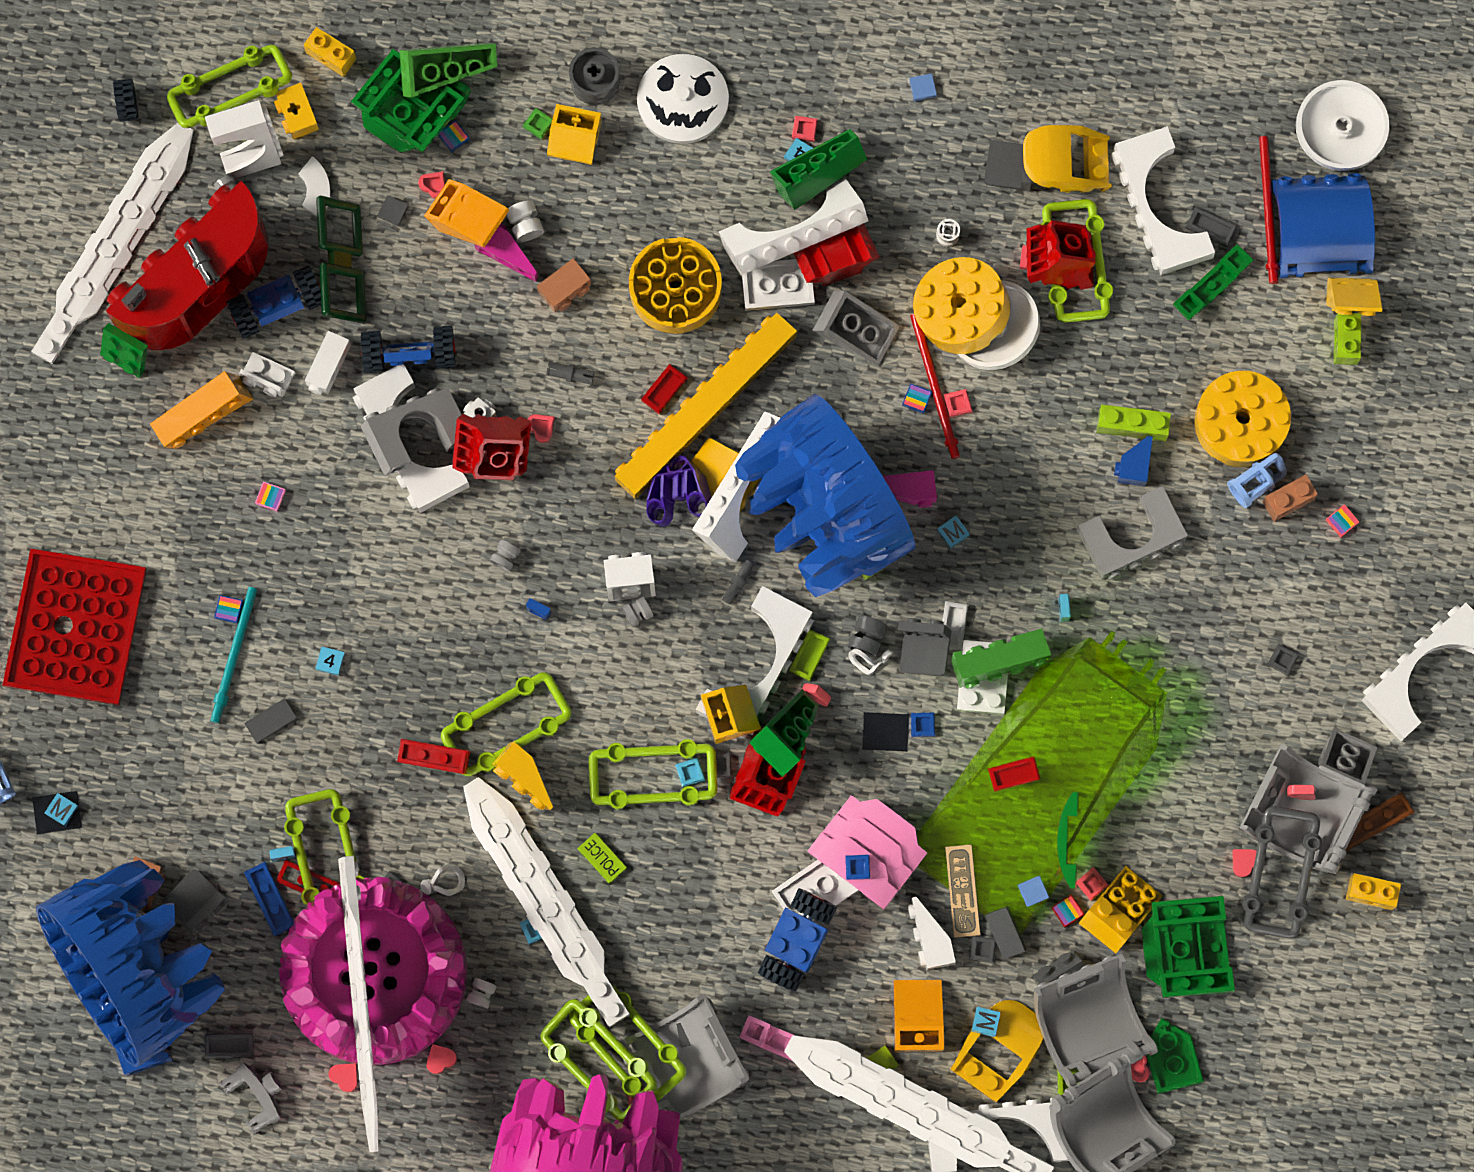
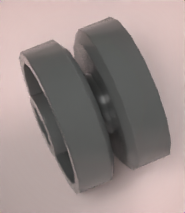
M592 47L580 51L572 59L569 68L570 84L573 93L579 100L586 104L598 105L606 103L615 96L619 90L620 73L618 62L611 53L602 48Z

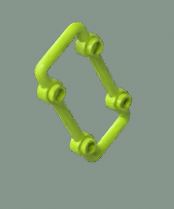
M270 44L260 49L256 46H248L244 50L243 57L198 77L192 74L184 75L181 79V85L172 88L167 93V101L181 127L191 128L198 124L207 126L205 116L238 107L260 96L267 98L275 96L280 87L291 81L292 72L278 46ZM273 54L283 76L277 79L265 76L261 78L259 87L213 108L201 105L197 108L195 116L186 119L176 98L183 93L194 95L199 92L201 85L245 65L250 67L258 66L262 63L263 57Z
M1090 199L1052 202L1045 205L1042 210L1043 222L1041 225H1048L1052 220L1051 212L1088 208L1089 217L1085 225L1091 234L1093 249L1096 253L1095 267L1098 282L1094 289V296L1100 301L1101 310L1064 313L1063 304L1066 301L1067 292L1061 285L1051 284L1052 288L1049 291L1048 300L1054 306L1056 318L1065 323L1102 319L1108 316L1110 312L1109 299L1113 294V287L1106 279L1100 234L1104 228V220L1098 215L1096 204Z
M541 672L531 678L527 676L520 677L516 681V687L470 713H458L454 718V722L442 730L441 740L444 746L457 748L450 737L451 734L458 730L461 732L469 731L475 720L519 695H531L535 690V686L543 681L560 707L562 714L555 718L550 716L544 717L540 721L538 728L514 742L522 748L543 735L549 737L555 735L558 731V726L570 719L572 711L553 677L549 673ZM505 747L493 754L490 752L480 754L477 763L468 767L467 773L462 775L473 776L480 771H493L495 767L492 763Z
M690 739L682 740L679 745L624 748L620 743H613L608 749L594 750L588 760L591 801L596 805H611L616 810L624 809L627 804L682 801L686 806H693L698 800L712 799L718 790L716 751L714 747L710 744H695ZM696 753L707 754V791H697L692 786H686L681 792L626 795L622 790H615L609 796H599L598 759L609 758L614 763H620L625 757L680 754L684 759H692Z
M326 789L289 799L285 805L287 821L285 822L284 829L288 835L292 836L304 885L301 898L306 905L315 900V896L320 892L313 886L301 837L304 824L297 818L295 807L331 798L334 806L331 812V819L334 823L338 824L345 855L354 856V862H357L347 823L350 819V812L343 806L339 792L334 789ZM358 868V876H356V879H364L363 876H360Z
M611 984L628 1010L630 1019L659 1050L660 1060L664 1064L672 1065L677 1071L654 1092L658 1102L684 1079L686 1067L678 1058L679 1053L676 1047L672 1044H665L632 1006L633 1002L630 995L626 992H619ZM589 995L581 1001L587 1008L594 1003ZM573 1009L569 1014V1021L576 1029L577 1039L581 1043L589 1044L620 1079L622 1089L626 1095L635 1097L636 1093L642 1092L640 1080L637 1077L629 1076L597 1040L595 1029L583 1026L578 1018L580 1014Z
M577 999L569 1000L542 1030L541 1041L549 1049L548 1056L550 1060L555 1063H562L588 1090L591 1079L569 1057L568 1047L564 1044L555 1043L550 1038L555 1029L575 1009L580 1014V1023L585 1027H593L628 1063L630 1075L641 1077L648 1084L643 1091L653 1090L655 1092L657 1081L649 1072L648 1062L643 1058H635L600 1022V1013L596 1009L587 1008ZM608 1093L606 1113H610L616 1120L623 1122L630 1106L622 1112L617 1107V1098L613 1094Z

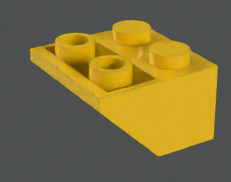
M556 104L551 123L547 156L592 165L602 124L601 113Z
M746 684L723 687L701 694V701L715 744L761 730Z

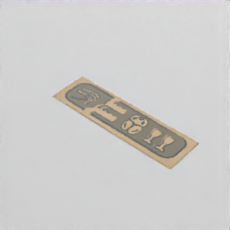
M972 845L945 847L954 937L980 935Z

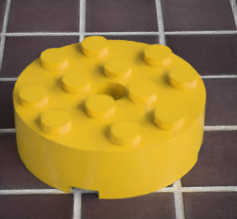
M684 237L663 238L649 244L635 258L629 273V292L634 310L647 325L664 333H687L703 326L716 312L722 295V278L716 259L706 247ZM677 281L681 283V287L671 288L669 284Z
M958 257L937 264L924 275L915 291L913 309L918 325L936 347L953 354H969L989 346V342L1003 332L1010 315V298L1003 282L992 267L978 259Z
M1252 371L1226 373L1210 383L1203 392L1195 412V431L1200 444L1211 457L1232 467H1252L1254 462L1261 463L1270 455L1276 453L1283 444L1291 423L1290 406L1284 392L1270 378ZM1239 415L1245 416L1248 419V423L1242 424L1238 422L1236 417Z

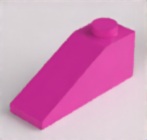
M503 224L499 225L485 248L475 245V249L535 282L537 281V271Z
M934 470L883 476L897 500L911 505L918 504L919 508L931 507L932 503H936L937 493Z

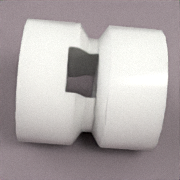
M522 201L508 208L507 218L510 224H514L512 232L516 242L523 243L538 238L544 233L540 219L535 218L538 213L533 201Z

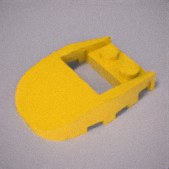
M1046 125L1035 128L1026 135L1023 143L1025 171L1034 183L1046 188L1055 187L1060 189L1061 192L1080 191V193L1090 192L1093 189H1101V192L1107 191L1112 187L1111 183H1109L1108 140H1110V136L1077 125ZM1071 134L1083 137L1084 178L1072 177Z
M1014 1000L999 1001L989 1009L1001 1012L996 1036L992 1038L1022 1059L1009 1079H1004L968 1053L980 1036V1033L971 1032V1030L960 1048L954 1064L950 1068L952 1072L996 1104L1028 1071L1044 1041L1036 1013Z

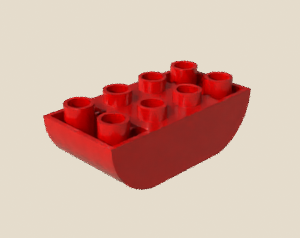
M242 181L233 189L228 184L220 187L209 199L208 205L212 209L199 221L195 217H190L184 221L174 235L178 241L166 253L161 249L152 252L141 265V270L144 274L134 284L130 285L127 281H124L112 290L107 297V302L111 306L105 311L115 327L148 345L149 350H168L179 347L191 341L228 306L227 300L238 296L258 277L267 258L268 236L254 198ZM193 238L198 239L204 253L209 255L211 258L210 263L220 277L218 282H215L211 275H209L214 284L206 285L199 270L194 268L192 264L194 261L186 248H184V244L187 241L194 249L190 240ZM138 283L144 288L147 296L133 311H130L121 300Z

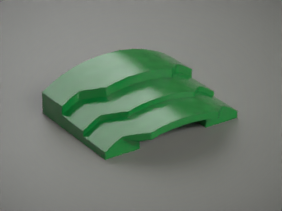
M394 49L391 50L351 101L362 112L363 127L399 153L413 149L424 152L434 138L441 133L450 120H454L467 103L463 96L448 86L445 88L440 86L437 89L426 91L412 98L403 96L400 53Z
M1224 896L1152 902V917L1141 929L1146 975L1161 987L1162 998L1234 993L1232 967H1229L1224 925L1226 921Z

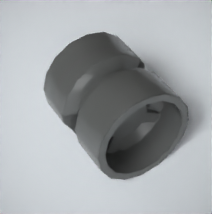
M859 616L855 626L857 633L852 634L848 648L851 650H861L868 657L876 658L881 646L879 640L884 638L888 626L877 619Z

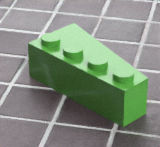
M476 43L400 50L403 96L412 98L426 91L437 89L440 86L451 84L465 77L497 67L496 44Z
M1038 629L1013 636L1011 642L1008 643L1006 639H1001L989 644V648L986 649L983 646L981 647V645L972 647L964 655H962L961 650L953 652L951 663L959 687L966 686V689H971L979 686L980 681L988 679L989 682H993L1003 678L1002 675L1011 672V675L1019 674L1025 671V667L1031 665L1034 668L1047 664V660H1050L1051 653L1043 629Z

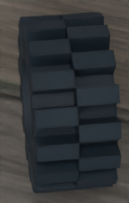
M133 79L114 80L113 88L119 122L138 120L137 97Z

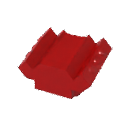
M1051 220L1048 225L1038 224L1026 228L1027 278L1030 284L1041 280L1043 285H1061L1067 287V289L1079 286L1081 290L1094 287L1093 266L1096 263V253L1093 249L1091 234L1087 230L1086 225Z
M864 223L793 253L806 283L822 282L823 286L862 273L866 265L880 257Z
M462 414L456 421L452 468L461 473L473 474L475 479L514 480L515 476H521L527 471L531 421L521 416L514 420L506 415L503 417H486L478 414L472 418Z
M761 730L756 731V732L753 734V736H751V740H752ZM749 744L742 765L736 775L735 784L730 790V799L778 817L785 808L787 800L792 799L806 762L803 759L806 753V745L801 751L800 761L782 777Z

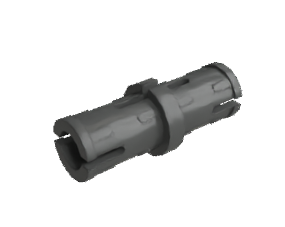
M193 238L190 240L194 249L187 241L184 244V248H186L194 261L192 264L195 269L199 270L206 285L214 284L209 275H211L215 282H218L220 277L210 263L211 258L204 253L198 239Z
M552 361L548 363L547 376L566 379V382L577 381L589 385L593 383L592 379L595 375L593 370L577 368L574 364L568 366Z

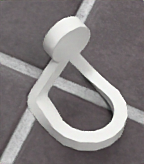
M888 648L881 657L872 661L861 650L853 649L849 652V659L852 664L866 675H871L881 663H885L889 659L893 651ZM855 654L860 655L873 667L868 670L856 659Z
M445 865L436 871L432 880H423L420 888L427 895L437 891L443 895L451 896L463 890L465 876L457 865ZM452 870L457 874L459 880L456 888L446 890L435 885L442 873Z

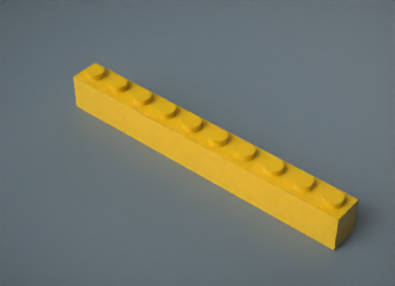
M777 312L773 317L767 316L761 323L762 328L757 333L754 331L750 333L744 341L746 344L741 349L736 348L729 355L728 358L730 360L725 365L720 364L713 371L712 374L714 376L708 382L704 380L697 387V393L692 398L687 397L680 405L681 409L676 414L672 413L664 421L665 426L660 431L657 429L653 431L648 437L649 442L644 447L639 446L632 453L631 456L633 458L627 464L623 462L616 469L615 481L635 500L649 487L653 477L671 460L678 457L797 337V330Z

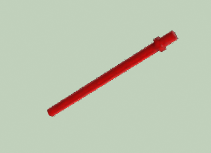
M1268 136L1259 137L1268 261L1266 271H1268L1269 284H1277L1280 265L1277 263L1269 140Z
M912 314L910 315L946 439L944 444L949 449L951 459H957L960 457L957 447L959 443L958 438L954 437L925 334L918 325L915 315Z

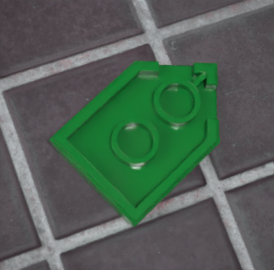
M1161 1018L1151 1035V1039L1157 1046L1158 1053L1153 1055L1147 1054L1157 1094L1203 1083L1204 1079L1192 1036Z

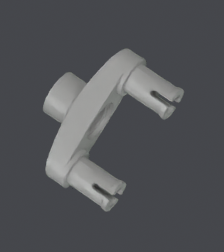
M243 1063L236 1068L233 1074L220 1081L219 1084L221 1087H226L223 1090L227 1095L243 1083L248 1084L263 1107L262 1112L246 1122L248 1128L255 1125L250 1129L255 1135L268 1124H274L282 1118L274 1095L283 1088L272 1072L261 1078L248 1064Z

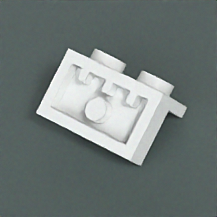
M252 352L244 370L241 369L239 372L244 384L255 388L256 385L264 388L263 392L271 397H276V395L283 397L295 374V371Z

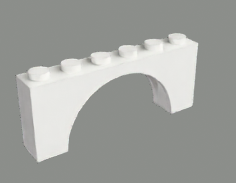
M259 100L205 116L214 146L232 141L247 140L237 147L220 153L226 175H234L235 178L282 164L280 157L284 156L281 145L267 107H262Z
M1168 126L1115 143L1114 152H1112L1115 165H1119L1122 171L1119 174L1123 186H1127L1130 194H1127L1131 207L1135 206L1137 215H1135L1137 225L1139 228L1143 227L1145 236H1143L1144 244L1147 249L1151 248L1154 256L1151 257L1154 270H1159L1160 275L1213 259L1215 254L1208 232L1188 234L1175 231L1161 223L1152 213L1147 203L1145 182L1149 172L1160 160L1173 154L1175 150Z
M846 178L825 189L826 200L822 207L810 218L795 226L778 231L759 232L749 230L738 223L719 231L724 249L740 275L868 222L863 202Z
M397 365L353 388L356 396L352 398L358 409H364L367 414L366 416L373 412L381 414L386 412L388 407L398 404L409 391L415 388V385L405 365ZM410 462L405 469L398 471L399 475L396 477L402 489L407 488L410 494L407 496V499L412 509L418 508L420 513L470 487L464 473L453 469L452 465L431 468Z
M767 412L763 413L692 529L718 555L733 562H737L748 544L740 529L739 513L744 492L750 482L743 481L737 477L735 464L743 452L758 442L763 433L780 419V417Z
M763 586L751 606V611L759 615L771 629L776 643V656L768 675L758 685L748 690L757 718L760 713L764 715L770 704L767 701L769 695L777 692L781 681L778 680L781 673L786 674L792 664V661L789 660L793 652L797 653L803 643V640L800 639L803 632L808 633L814 623V620L811 619L812 611ZM706 689L705 693L711 692V690ZM700 700L696 713L707 718L702 701ZM749 734L743 735L741 737L746 739Z
M1467 603L1461 607L1457 604L1447 613L1450 616L1449 619L1444 623L1441 620L1430 629L1433 633L1428 638L1425 636L1421 637L1414 644L1416 649L1411 654L1406 651L1397 660L1399 665L1394 670L1389 667L1380 676L1382 681L1377 686L1372 683L1363 692L1366 696L1361 701L1400 741L1405 739L1421 723L1415 715L1408 697L1409 677L1417 661L1432 651L1444 648H1456L1474 654V610Z
M1040 1099L1028 1100L1026 1105L1017 1106V1102L1002 1103L1001 1108H993V1104L979 1105V1110L969 1111V1107H961L973 1114L978 1113L989 1120L1011 1119L1024 1123L1035 1130L1043 1139L1049 1150L1052 1162L1069 1161L1052 1127L1049 1109L1052 1102L1041 1103ZM928 1141L931 1172H956L957 1158L954 1157V1154Z

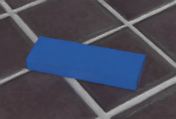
M266 862L245 871L244 874L274 937L289 930L294 925V920Z

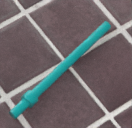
M248 587L220 688L214 696L213 703L215 705L210 722L219 724L223 708L228 703L229 697L227 694L258 590L254 587Z

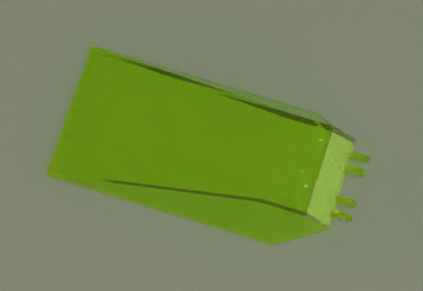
M1112 630L1101 645L1089 637L1051 659L1046 665L1041 666L916 835L918 846L927 852L917 867L948 890L949 880L945 847L972 845L978 911L985 916L987 913L1009 906L1021 935L1047 899L1027 907L1018 884L1040 875L1050 896L1064 877L1058 858L1057 836L1061 814L1071 794L1074 791L1079 792L1078 816H1069L1067 863H1074L1157 749L1167 692L1156 684L1167 669L1164 667L1159 669L1152 681L1146 678L1145 674L1154 665V660L1150 658L1139 673L1118 658L1128 643L1125 639L1120 641L1114 653L1106 649L1107 645L1115 638L1116 633ZM1035 756L1041 777L1040 780L994 792L988 768Z

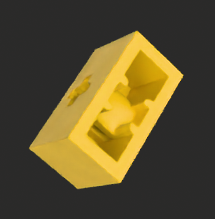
M318 27L314 29L303 45L306 54L342 77L346 75L356 61L354 50Z
M301 83L278 91L276 94L278 100H275L274 104L278 114H284L286 120L281 122L286 134L291 133L292 138L296 139L319 130ZM295 108L298 111V114L294 115L292 112V110Z
M1354 873L1350 876L1346 900L1393 910L1397 907L1401 884Z

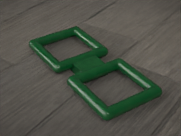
M320 195L316 198L318 246L320 249L327 250L328 263L323 262L320 264L322 315L356 323H365L364 272L352 268L351 255L360 257L363 254L361 207L358 203ZM326 206L352 212L353 246L327 241ZM329 273L355 278L357 313L331 308Z

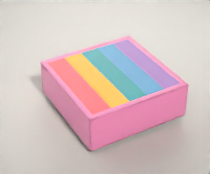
M263 482L255 504L278 512L286 490Z

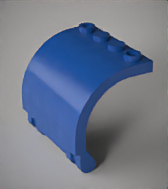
M1350 173L1348 176L1339 177L1335 174H1328L1320 178L1305 175L1299 179L1283 176L1278 180H1272V189L1277 199L1280 219V278H1287L1288 275L1303 277L1304 272L1348 270L1349 275L1357 274V272L1373 274L1375 253L1374 212L1370 187L1364 175ZM1359 260H1365L1362 263H1357Z

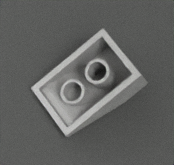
M834 290L812 331L837 346L879 366L900 326L847 291Z
M1333 728L1319 758V769L1360 788H1364L1377 747Z

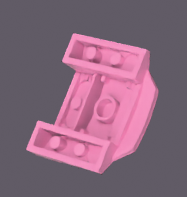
M852 795L807 851L845 880V855L869 854L870 879L846 881L883 910L886 909L927 854L925 850L918 846L914 826L878 799L860 802Z

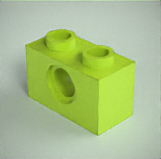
M1337 313L1334 319V364L1357 365L1361 359V314L1342 315Z

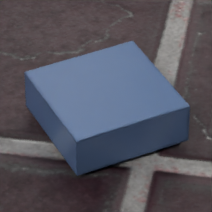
M932 73L909 78L914 102L937 96Z
M1040 875L1018 884L1027 907L1049 898Z

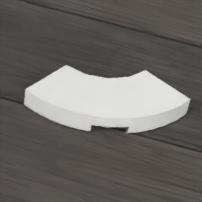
M312 156L298 175L307 187L306 198L302 206L317 217L316 198L320 195L330 197L331 194L327 174L322 165Z

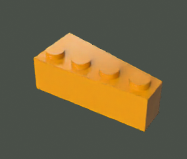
M224 371L154 420L150 425L164 447L178 449L186 443L185 440L200 434L205 428L253 400V397L240 376Z

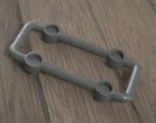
M1271 806L1265 810L1262 823L1255 829L1258 845L1249 893L1242 898V906L1245 910L1244 926L1248 931L1282 938H1294L1299 934L1302 921L1309 915V910L1305 903L1315 851L1319 850L1322 845V839L1319 835L1320 819L1316 814ZM1273 816L1311 822L1309 832L1302 838V844L1306 851L1296 902L1292 903L1289 908V914L1293 919L1291 929L1253 923L1254 914L1261 908L1258 892L1267 844L1275 836L1274 829L1271 826Z

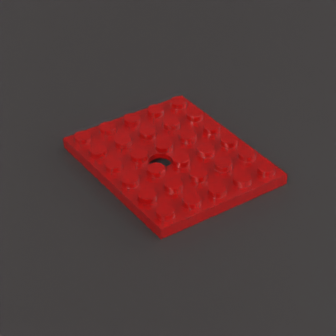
M30 548L2 686L120 706L147 571L146 567ZM61 617H68L72 620L73 627L67 634H59L55 630V622Z

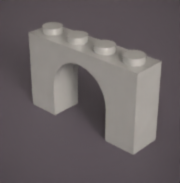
M435 388L429 391L427 396L422 398L419 396L412 397L404 405L394 404L388 407L386 412L381 414L373 412L365 417L366 420L362 424L361 429L384 476L405 469L411 462L399 436L400 422L405 419L420 418L427 421L435 429L445 451L448 452L454 449L456 421L461 416V413L449 388L442 390Z
M1163 486L1142 495L1139 500L1152 525V538L1141 548L1125 549L1118 546L1111 539L1100 516L1078 525L1077 532L1101 579L1108 577L1109 580L1120 576V571L1129 567L1130 570L1141 566V561L1149 557L1151 560L1157 559L1163 555L1162 551L1170 547L1172 550H1176L1184 545L1183 541L1186 540L1188 535Z

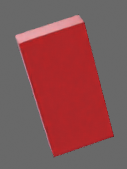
M669 364L641 398V401L660 414L687 381L688 377Z
M1035 756L988 768L994 792L1041 779Z

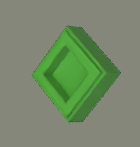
M535 108L523 124V128L542 140L551 128L552 118Z

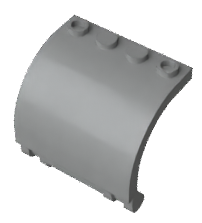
M1281 744L1243 819L1240 829L1258 841L1255 836V829L1262 823L1265 810L1271 806L1314 813L1320 819L1319 835L1322 839V845L1319 850L1315 851L1312 868L1336 874L1339 869L1338 864L1340 860L1344 859L1347 853L1345 850L1364 811L1368 810L1371 797L1375 796L1378 789L1369 783H1365L1364 788H1360L1329 774L1301 757L1289 746ZM1290 785H1313L1316 789V798L1314 800H1301L1288 797L1287 787ZM1273 816L1271 826L1274 829L1275 836L1267 844V848L1303 865L1306 849L1302 844V838L1309 832L1311 822Z
M1122 953L1116 956H1107L1099 963L1094 965L1087 964L1079 971L1065 973L1057 980L1043 982L1034 988V1008L1043 1039L1056 1068L1065 1080L1068 1088L1075 1086L1078 1082L1108 1065V1062L1114 1058L1119 1059L1121 1054L1127 1050H1130L1135 1055L1136 1061L1141 1060L1144 1055L1158 1053L1155 1042L1145 1031L1133 1006L1125 977L1126 960Z
M705 993L696 997L681 1010L650 1026L665 1044H672L676 1047L679 1053L678 1058L686 1067L684 1079L657 1102L659 1110L665 1109L680 1113V1120L718 1101L750 1080L747 1067L744 1063L740 1062L735 1044L729 1041L725 1025L721 1020H718L714 1012V1004L706 997ZM681 1023L691 1046L681 1048L676 1024ZM642 1031L619 1040L635 1058H643L648 1062L649 1072L657 1081L656 1090L677 1072L672 1065L664 1064L660 1060L659 1050ZM629 1045H632L635 1052H632ZM637 1077L642 1083L643 1089H645L648 1084L641 1077Z
M1130 1050L1122 1053L1119 1059L1114 1058L1109 1061L1108 1065L1075 1086L1065 1089L1064 1094H1058L1051 1099L1052 1105L1049 1106L1055 1136L1064 1154L1077 1172H1134L1175 1145V1138L1152 1118L1136 1092L1131 1073V1065L1136 1062V1057Z

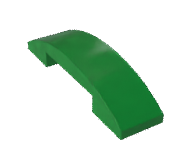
M1237 244L1200 281L1173 303V306L1190 321L1220 295L1253 262V259Z
M1076 791L1071 794L1064 806L1057 836L1060 867L1070 889H1075L1077 886V864L1067 863L1069 816H1078L1079 792Z

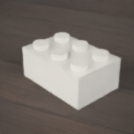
M646 552L633 553L632 557L623 558L622 555H612L607 560H604L609 601L636 599L641 596L644 598L656 596L651 555H646Z

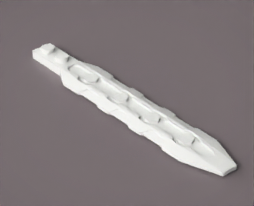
M176 123L144 150L133 168L134 172L121 193L114 198L109 206V212L96 233H93L86 243V249L58 288L56 294V313L31 351L33 354L53 364L75 327L97 314L122 269H125L132 258V252L145 231H148L155 221V215L183 176L194 133L193 129L183 128Z
M479 777L463 786L474 833L484 849L489 851L502 872V878L508 888L515 893L526 911V917L534 930L539 932L552 953L551 957L562 975L586 989L609 1028L630 1016L605 975L604 949L594 933L589 931L576 910V904L569 893L564 891L550 868L551 864L543 851L538 849L526 830V824L513 803Z
M346 856L338 860L360 1092L369 1151L378 1152L377 1096L358 907L361 891L360 887L356 886L358 864L356 861L354 862V856Z
M792 1035L784 1051L815 1085L838 1097L843 1096L866 1108L867 1112L881 1119L885 1118L909 1130L910 1134L923 1141L928 1140L953 1153L954 1157L974 1167L1000 1166L1009 1172H1052L1054 1168L1053 1165L1010 1144L997 1123L978 1113L973 1114L948 1101L947 1097L933 1090L930 1092L905 1079L904 1075L890 1068L886 1069L862 1057L861 1053L838 1041Z

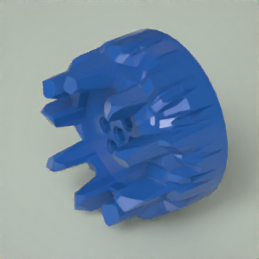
M813 394L784 414L775 425L763 433L758 442L743 452L735 464L736 474L739 479L755 481L762 478L755 493L746 500L745 506L749 514L759 515L765 513L785 501L795 507L796 515L792 517V521L774 536L775 553L792 550L810 539L815 541L818 548L808 554L798 564L799 570L806 580L805 586L814 597L832 592L862 574L872 576L915 550V540L906 517L877 466L840 415L828 402L817 394Z
M141 860L122 864L94 880L83 879L36 906V913L43 934L73 990L111 1045L134 1067H139L170 1046L178 1036L184 1033L185 1028L193 1024L200 1015L210 1009L225 990L222 980L214 973L185 984L202 971L213 950L206 945L199 943L164 957L160 944L168 938L169 930L175 926L174 903L164 904L144 915L140 914L139 910L148 904L147 898L157 892L164 882L163 877L155 869H150Z

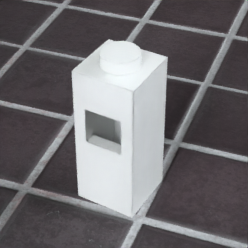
M330 331L327 332L305 379L306 385L309 386V391L317 395H321L322 392L329 394L351 347L349 339Z

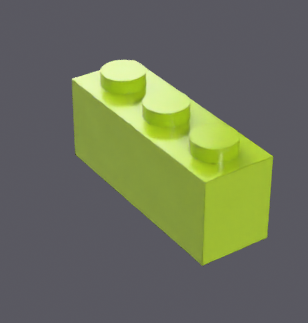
M1101 404L1096 433L1140 439L1152 436V440L1166 442L1169 435L1171 413Z

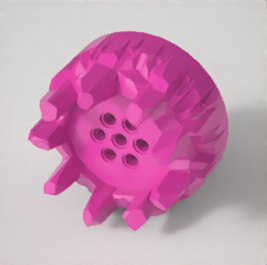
M386 877L356 879V886H359L361 891L358 907L364 970L365 966L371 962L376 963L378 967L376 974L372 976L365 973L366 987H373L375 990L374 997L367 1000L373 1064L396 1063L411 1058L427 1049L451 1025L459 1011L467 984L466 952L460 933L453 920L434 899L423 891L407 883ZM337 884L331 889L323 890L315 896V900L307 904L306 909H303L295 918L294 925L291 926L288 936L283 939L281 943V967L279 968L280 985L285 1006L301 1032L313 1044L331 1056L358 1064L350 985H344L342 981L344 974L349 972L348 960L345 957L347 945L341 884ZM374 938L379 939L381 942L380 948L377 951H370L368 949V942ZM391 953H397L400 956V962L395 966H390L387 963V957ZM388 977H394L397 980V986L393 990H387L384 986V982Z
M599 1074L591 1078L579 1118L565 1113L564 1090L545 1078L541 1081L538 1078L524 1079L516 1093L512 1111L502 1120L489 1172H682L683 1161L676 1149L680 1113L670 1110H659L653 1090L636 1093L623 1122L615 1120L614 1124H612L605 1118L609 1080L606 1075Z

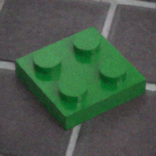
M108 322L103 328L100 355L106 361L113 362L123 368L128 374H133L140 378L145 370L148 345Z

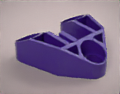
M685 456L674 458L653 477L647 497L646 511L648 518L660 527L668 526L673 520L675 500L684 501L686 498L689 511L700 518L702 513H698L699 506L705 502L706 508L712 498L706 476ZM685 462L684 466L679 469V466ZM661 510H664L663 519L658 521V513Z

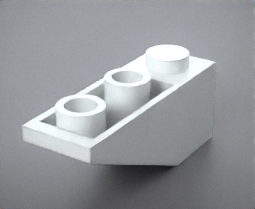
M917 897L912 898V904L908 905L910 919L915 918L917 928H913L915 941L921 943L922 951L918 952L921 966L925 965L926 970L955 965L956 961L951 939Z

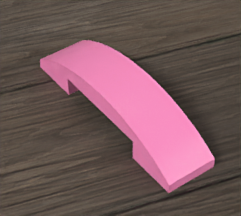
M748 1015L739 1038L793 1061L784 1052L793 1034Z

